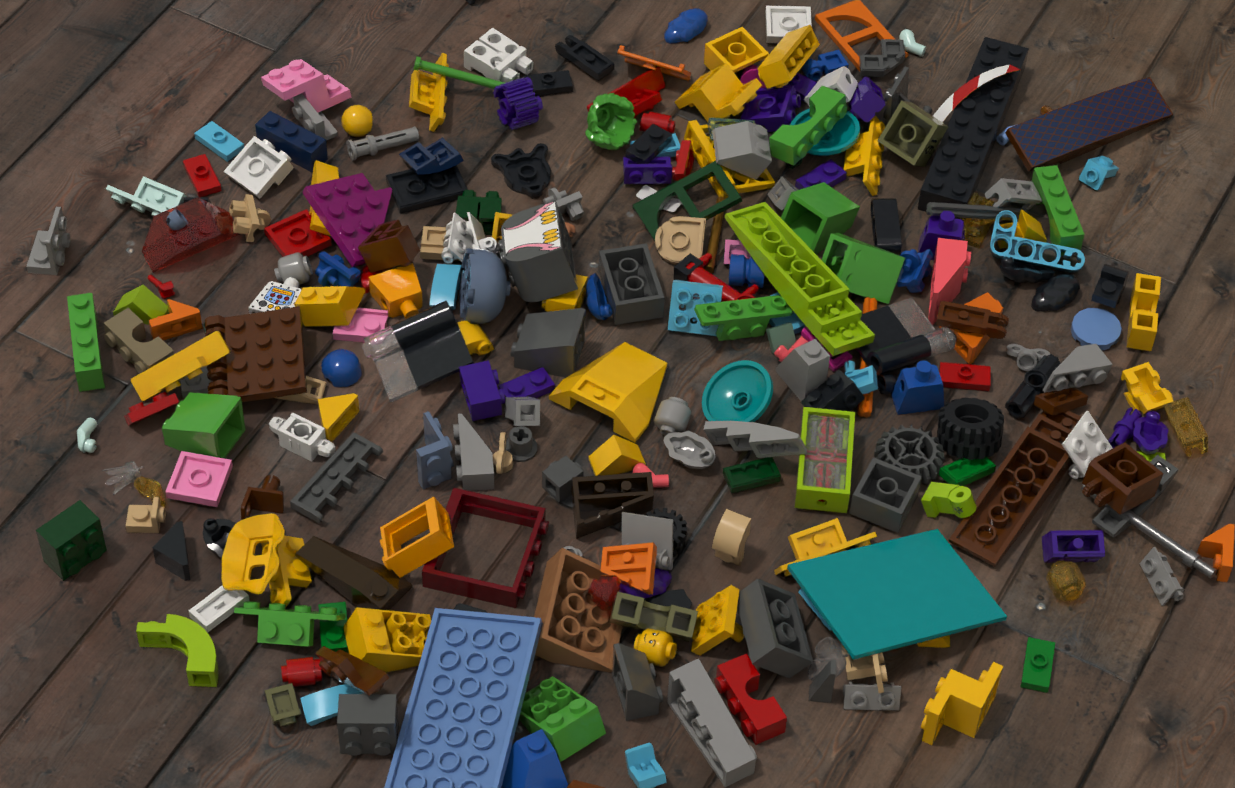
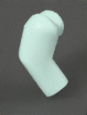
M905 29L901 31L899 39L904 40L905 51L923 57L926 46L915 42L914 33L911 30Z
M87 418L77 429L78 448L83 453H93L97 447L95 445L96 441L90 439V434L98 425L94 418Z

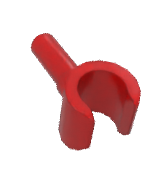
M153 275L148 276V280L158 288L162 299L175 295L173 291L174 286L171 281L162 283Z

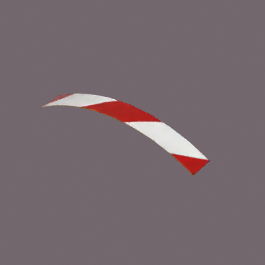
M1010 64L978 75L955 91L939 107L933 117L943 123L951 111L978 87L996 77L1020 69Z

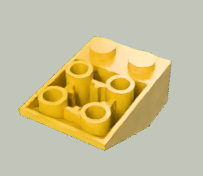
M356 607L343 626L349 654L384 672L419 666L431 624L430 614Z

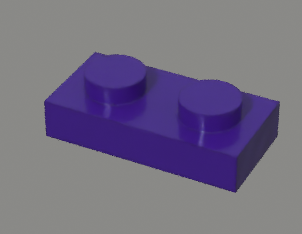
M830 159L798 178L795 187L800 190L822 182L830 187H834L846 179L847 172Z
M542 367L500 384L498 389H503L505 397L539 398L553 392L555 383Z

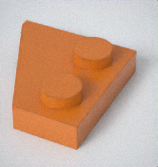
M652 542L603 547L600 572L605 577L651 595L653 594L657 546Z

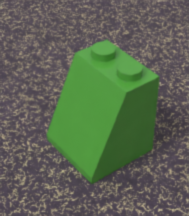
M822 182L791 192L781 219L817 255L826 248L831 233L843 234L852 227L860 206Z
M189 392L186 398L178 403L176 411L171 418L166 419L162 426L165 445L179 451L225 459L246 430L241 397Z

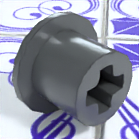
M517 426L509 433L506 450L512 454L514 461L525 462L531 460L537 453V443L532 438L531 430L527 427Z

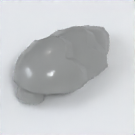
M691 431L668 433L664 437L663 441L666 449L669 451V456L675 461L681 462L685 467L704 469L712 465L715 460V450L706 438L698 436Z

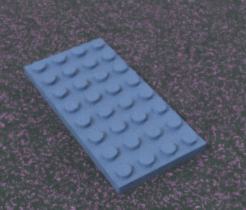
M435 608L384 788L502 787L543 624L541 618Z

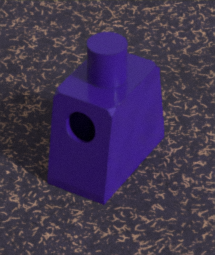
M943 211L940 216H929L920 236L918 253L930 249L933 253L931 260H934L938 238L965 241L964 221L955 219V215L951 211Z

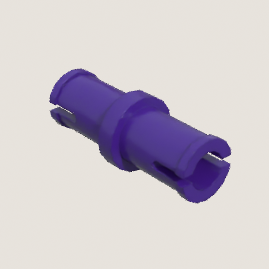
M1128 408L1121 421L1115 424L1114 432L1108 439L1112 448H1115L1116 445H1121L1133 436L1134 422L1142 417L1139 410L1135 409L1132 415H1130L1133 408Z

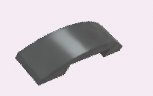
M1156 455L1150 461L1151 464L1164 473L1155 496L1130 509L1139 517L1155 502L1178 473V468L1159 455ZM1109 505L1092 520L1093 524L1113 538L1132 525L1129 523L1130 518L1128 516L1118 514Z

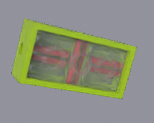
M803 407L800 437L807 449V454H801L798 458L795 508L847 513L851 487L855 412Z

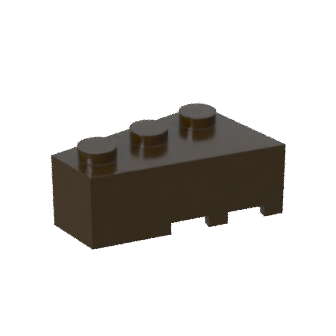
M651 472L572 477L571 495L576 539L622 522V512L643 514L651 511L654 501Z

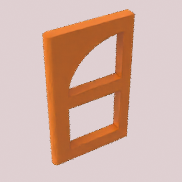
M854 0L815 15V21L859 71V56L850 46L876 36L880 40L895 39L861 0ZM850 20L861 23L868 28L842 37L829 22ZM905 51V58H907L909 54Z

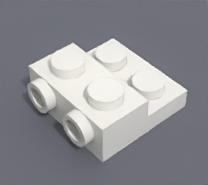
M254 136L224 170V173L260 199L273 183L279 186L294 167L290 163L292 159L281 150L278 153L268 140L264 139L261 141Z

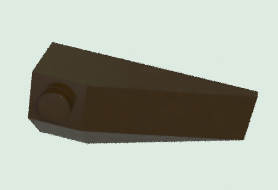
M315 536L295 553L298 559L358 608L390 610L413 586L405 578H399L393 570L389 571L385 565Z

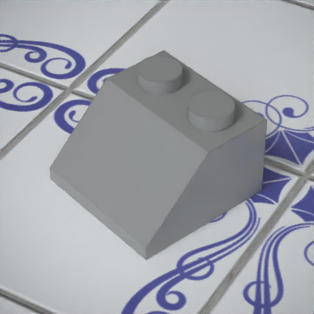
M745 121L717 127L712 131L717 164L756 180L772 162L767 129L763 126Z

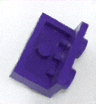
M623 157L624 184H671V157H655L649 164H637Z

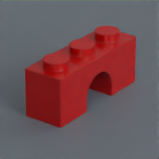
M746 653L717 665L714 683L720 694L724 693L727 698L731 713L733 715L737 714L740 719L744 734L747 737L750 736L754 744L757 745L785 733L787 716L774 696L765 700H755L748 695L758 690L760 674Z

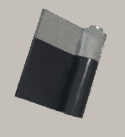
M909 298L862 314L861 321L875 334L873 343L855 349L867 366L873 365L877 375H881L953 350L956 343V335L947 327L935 329L914 299Z
M447 300L365 337V343L361 345L366 357H372L391 403L459 372L460 366L474 364Z

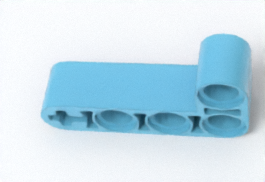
M1004 210L996 216L990 242V251L995 257L1000 259L1012 257L1016 262H1024L1075 273L1082 269L1085 263V256L1080 250L1015 237L1016 215L1009 210ZM1002 217H1009L1012 219L1013 225L1008 229L1002 228L999 220ZM999 240H1003L1007 243L1008 249L1005 252H998L995 250L994 244ZM1022 245L1029 246L1032 249V254L1028 257H1022L1018 252L1019 247ZM1046 250H1052L1056 254V259L1052 262H1047L1043 259L1042 253ZM1061 252L1065 253L1063 258L1070 259L1072 255H1076V260L1080 261V263H1076L1075 267L1070 266V261L1063 260L1062 265L1058 264Z

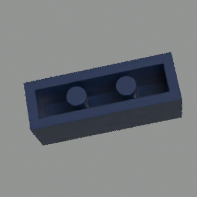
M269 111L255 124L258 139L261 141L264 139L268 140L275 147V151L279 153L282 150L292 159L290 162L312 173L316 160L323 163L328 160L326 139L272 111Z

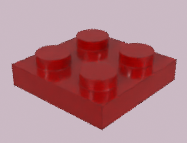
M307 209L264 228L265 235L282 257L296 252L308 257L332 246L331 238L328 235L310 230L311 215H309Z

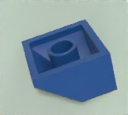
M542 729L517 740L512 745L502 788L568 787L556 750Z

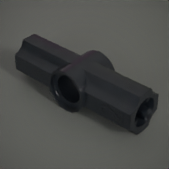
M1052 354L1044 355L1033 370L1026 372L1024 381L1005 404V408L1011 416L1017 419L1019 417L1024 418L1034 406L1035 396L1044 393L1043 388L1049 377L1061 364L1058 357Z

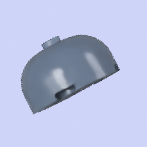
M466 248L461 266L465 270L462 272L459 288L460 318H463V321H469L471 324H485L494 320L502 311L506 296L510 295L511 284L510 281H507L505 266L496 254L489 250Z

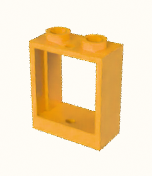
M434 496L380 527L382 538L380 544L384 552L382 561L389 571L393 570L399 578L454 547L449 513ZM428 529L430 530L429 534L423 536L422 538L404 547L403 549L401 548V545L403 543L409 541L410 539L414 538L415 536L421 534L422 532Z

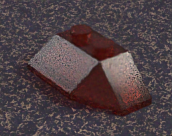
M197 197L153 216L142 254L154 273L240 234L233 232L234 220L230 212ZM175 208L188 221V224L180 230L170 229L166 222L167 216Z

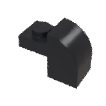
M1104 264L1091 301L1115 308L1119 304L1126 287L1129 271Z

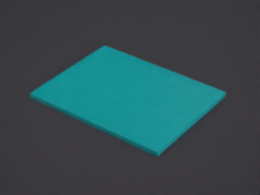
M938 529L788 564L787 567L853 660L1007 619L1004 611Z

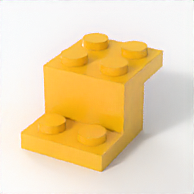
M725 63L700 76L675 101V104L679 109L687 105L689 107L695 105L709 124L716 121L723 122L731 114L733 116L738 115L744 109L743 104L745 102L749 103L757 96L756 91L762 84L756 78L743 85L729 65Z
M993 662L988 671H982L979 680L953 669L949 671L946 678L941 677L935 689L937 693L935 698H930L924 709V714L926 715L920 727L924 730L922 741L933 745L943 725L975 738L996 697L1003 666Z

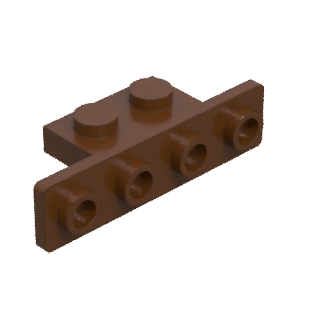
M323 646L315 653L321 660L319 666L324 673L368 696L378 692L383 687L384 682L389 679L386 672L341 649L335 652Z

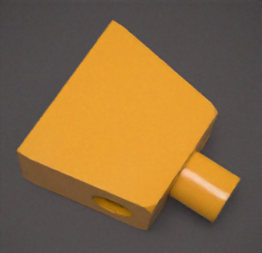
M413 263L369 277L370 294L383 310H388L389 317L394 318L404 315L406 319L419 313L418 309H421L423 306L422 290Z

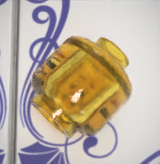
M1061 560L1055 562L1046 576L1047 583L1054 597L1066 602L1074 601L1081 597L1086 586V581L1078 565L1071 561L1065 562Z

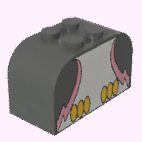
M556 200L520 211L503 223L501 227L502 240H499L502 251L500 253L501 261L505 267L508 266L510 283L512 287H517L519 295L524 301H543L578 289L572 242Z

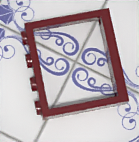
M453 488L446 506V511L449 513L452 536L462 512L531 527L533 530L513 587L440 571L447 551L424 564L422 569L423 587L516 608L519 599H524L527 577H532L535 562H533L534 556H539L542 547L541 536L546 535L548 531L549 521H546V508Z

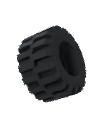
M966 397L944 404V407L940 408L937 430L939 444L943 445V449L947 451V454L961 459L974 460L993 456L1002 445L1004 415H1002L1001 409L997 408L995 404L978 398Z

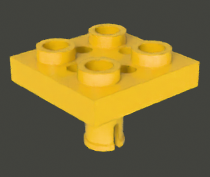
M730 585L721 592H717L707 601L699 604L696 609L698 614L692 636L691 652L701 656L729 637L736 642L743 640V627L735 622L740 589Z

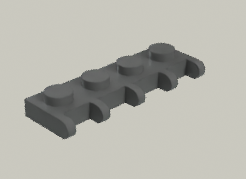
M353 432L290 501L291 508L320 523L323 520V515L319 511L326 504L334 507L338 503V500L334 497L342 486L350 489L354 483L349 478L357 469L366 472L369 468L368 463L365 462L371 454L380 456L383 453V449Z

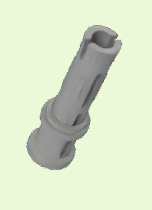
M414 126L377 137L366 135L364 139L356 141L350 139L346 143L348 154L352 161L356 160L357 157L368 154L374 156L379 150L419 141V133Z

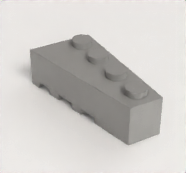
M699 658L669 672L667 703L724 787L754 774L757 755L753 747L746 742Z

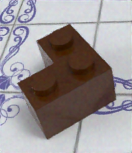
M399 219L378 225L358 247L371 273L379 270L385 272L398 265H401V267L408 266L414 262V257L421 251L409 226H402Z

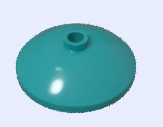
M810 108L799 113L790 125H798L810 120ZM847 111L846 115L833 126L831 131L827 132L820 139L819 143L814 145L807 153L817 156H830L849 149L856 143L860 135L858 119L851 112Z
M742 360L724 366L712 376L704 389L702 410L708 421L755 422L763 415L771 402L773 395L772 378L762 365L754 361Z

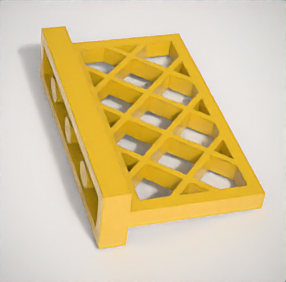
M697 120L688 121L684 140H691L695 158L701 168L716 161L713 138L706 136L705 133L712 134L714 128L738 123L737 120L699 125ZM720 165L738 193L770 189L775 185V181L767 168L759 176L765 181L760 182ZM714 176L708 178L718 197L728 198ZM733 178L742 181L745 184L735 185Z

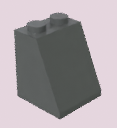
M576 308L527 314L524 324H519L517 331L518 341L513 342L511 348V357H514V368L534 371L543 367L548 374L565 378L576 371L585 343L586 309Z

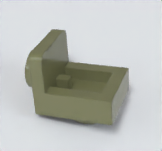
M292 683L264 691L273 724L279 723L280 727L297 722L296 718L301 716V710L298 707Z

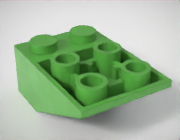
M831 233L822 257V261L850 289L849 292L875 298L877 301L886 304L890 303L906 259L900 255L840 233Z
M555 677L543 680L540 685L525 693L519 720L531 734L541 729L544 731L556 750L560 762L606 734L598 706Z

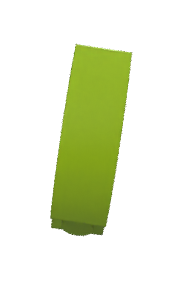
M167 614L166 623L156 621L138 622L136 633L139 647L173 648L181 651L188 657L186 673L189 686L217 687L219 670L216 651L211 637L203 627L191 619L173 614Z

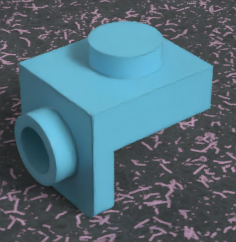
M1106 156L1090 158L1079 176V180L1091 188L1099 190L1105 178L1115 176L1119 168L1113 165V161Z
M651 743L625 751L628 774L637 788H655L658 785L667 783L665 772L655 759L654 748Z

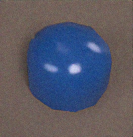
M337 349L328 353L322 360L321 370L324 378L329 379L334 387H348L356 383L362 376L360 361L352 351Z

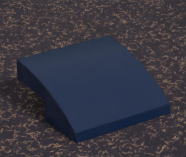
M443 137L426 148L418 142L399 154L417 174L440 172L464 161L461 154Z

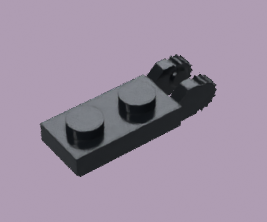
M572 35L565 38L566 44L562 42L555 44V49L559 55L567 58L598 81L614 70V62Z

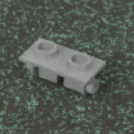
M1153 547L1139 564L1161 606H1164L1170 598L1174 599V601L1183 599L1184 589L1180 586L1176 577H1171L1173 571L1166 555H1162L1156 547Z
M852 682L843 684V709L899 711L901 686L894 685V683L883 684L884 693H878L877 684H852Z

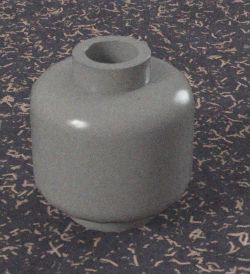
M299 252L279 258L278 268L274 269L279 283H284L287 278L292 277L299 282V285L307 283L310 275L313 274L309 258Z
M669 397V399L661 401L654 423L660 429V433L665 436L668 433L685 432L691 416V410L683 399Z

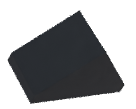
M183 521L176 522L152 548L156 564L187 581L191 580Z

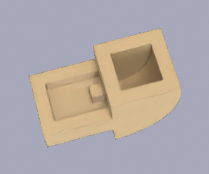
M726 509L713 540L712 548L715 549L716 557L725 562L740 565L744 558L745 542L750 534L751 518Z

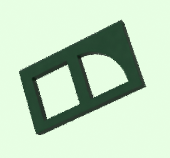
M714 161L633 204L632 208L655 242L661 210L675 196H677L689 217L706 218V221L741 203L742 199L721 166ZM714 176L728 198L699 213L686 190Z

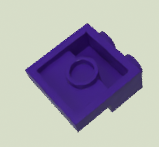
M786 85L781 88H759L756 91L757 96L745 104L740 121L765 125L767 132L777 131L782 125H790L796 117L795 109L800 108L801 97L796 93L794 85Z

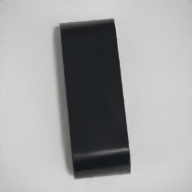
M872 198L870 211L874 246L900 255L902 242L896 198Z

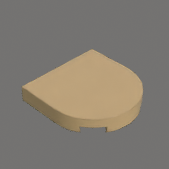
M677 216L663 223L655 235V245L660 257L668 263L677 265L690 253L698 259L703 256L706 218Z

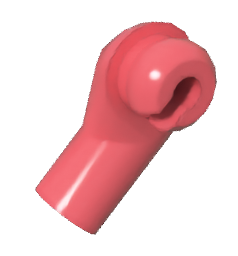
M801 336L788 350L785 346L780 345L774 352V355L779 358L778 361L782 362L793 349L809 341Z
M638 463L634 466L633 473L651 472L653 488L669 487L668 474L655 475L643 463Z

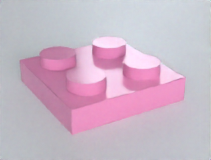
M181 451L165 491L166 498L218 507L233 467L232 460Z

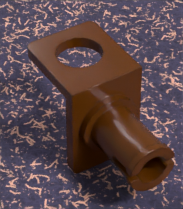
M267 475L261 488L248 487L241 505V520L249 518L252 509L283 513L284 493L277 491L281 483L278 477L273 475L271 483H269L271 475Z

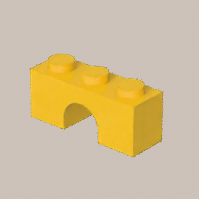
M1136 273L1131 291L1126 348L1152 351L1158 325L1156 308L1160 296L1161 277Z

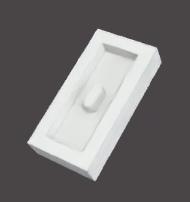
M222 585L191 608L189 616L208 633L232 615L234 607L243 606V602L249 601V595L244 590H225Z

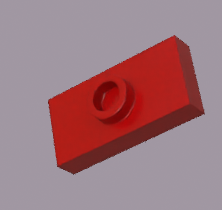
M206 154L183 160V166L198 197L222 191L221 184Z
M940 362L939 373L943 387L981 391L990 390L991 366Z

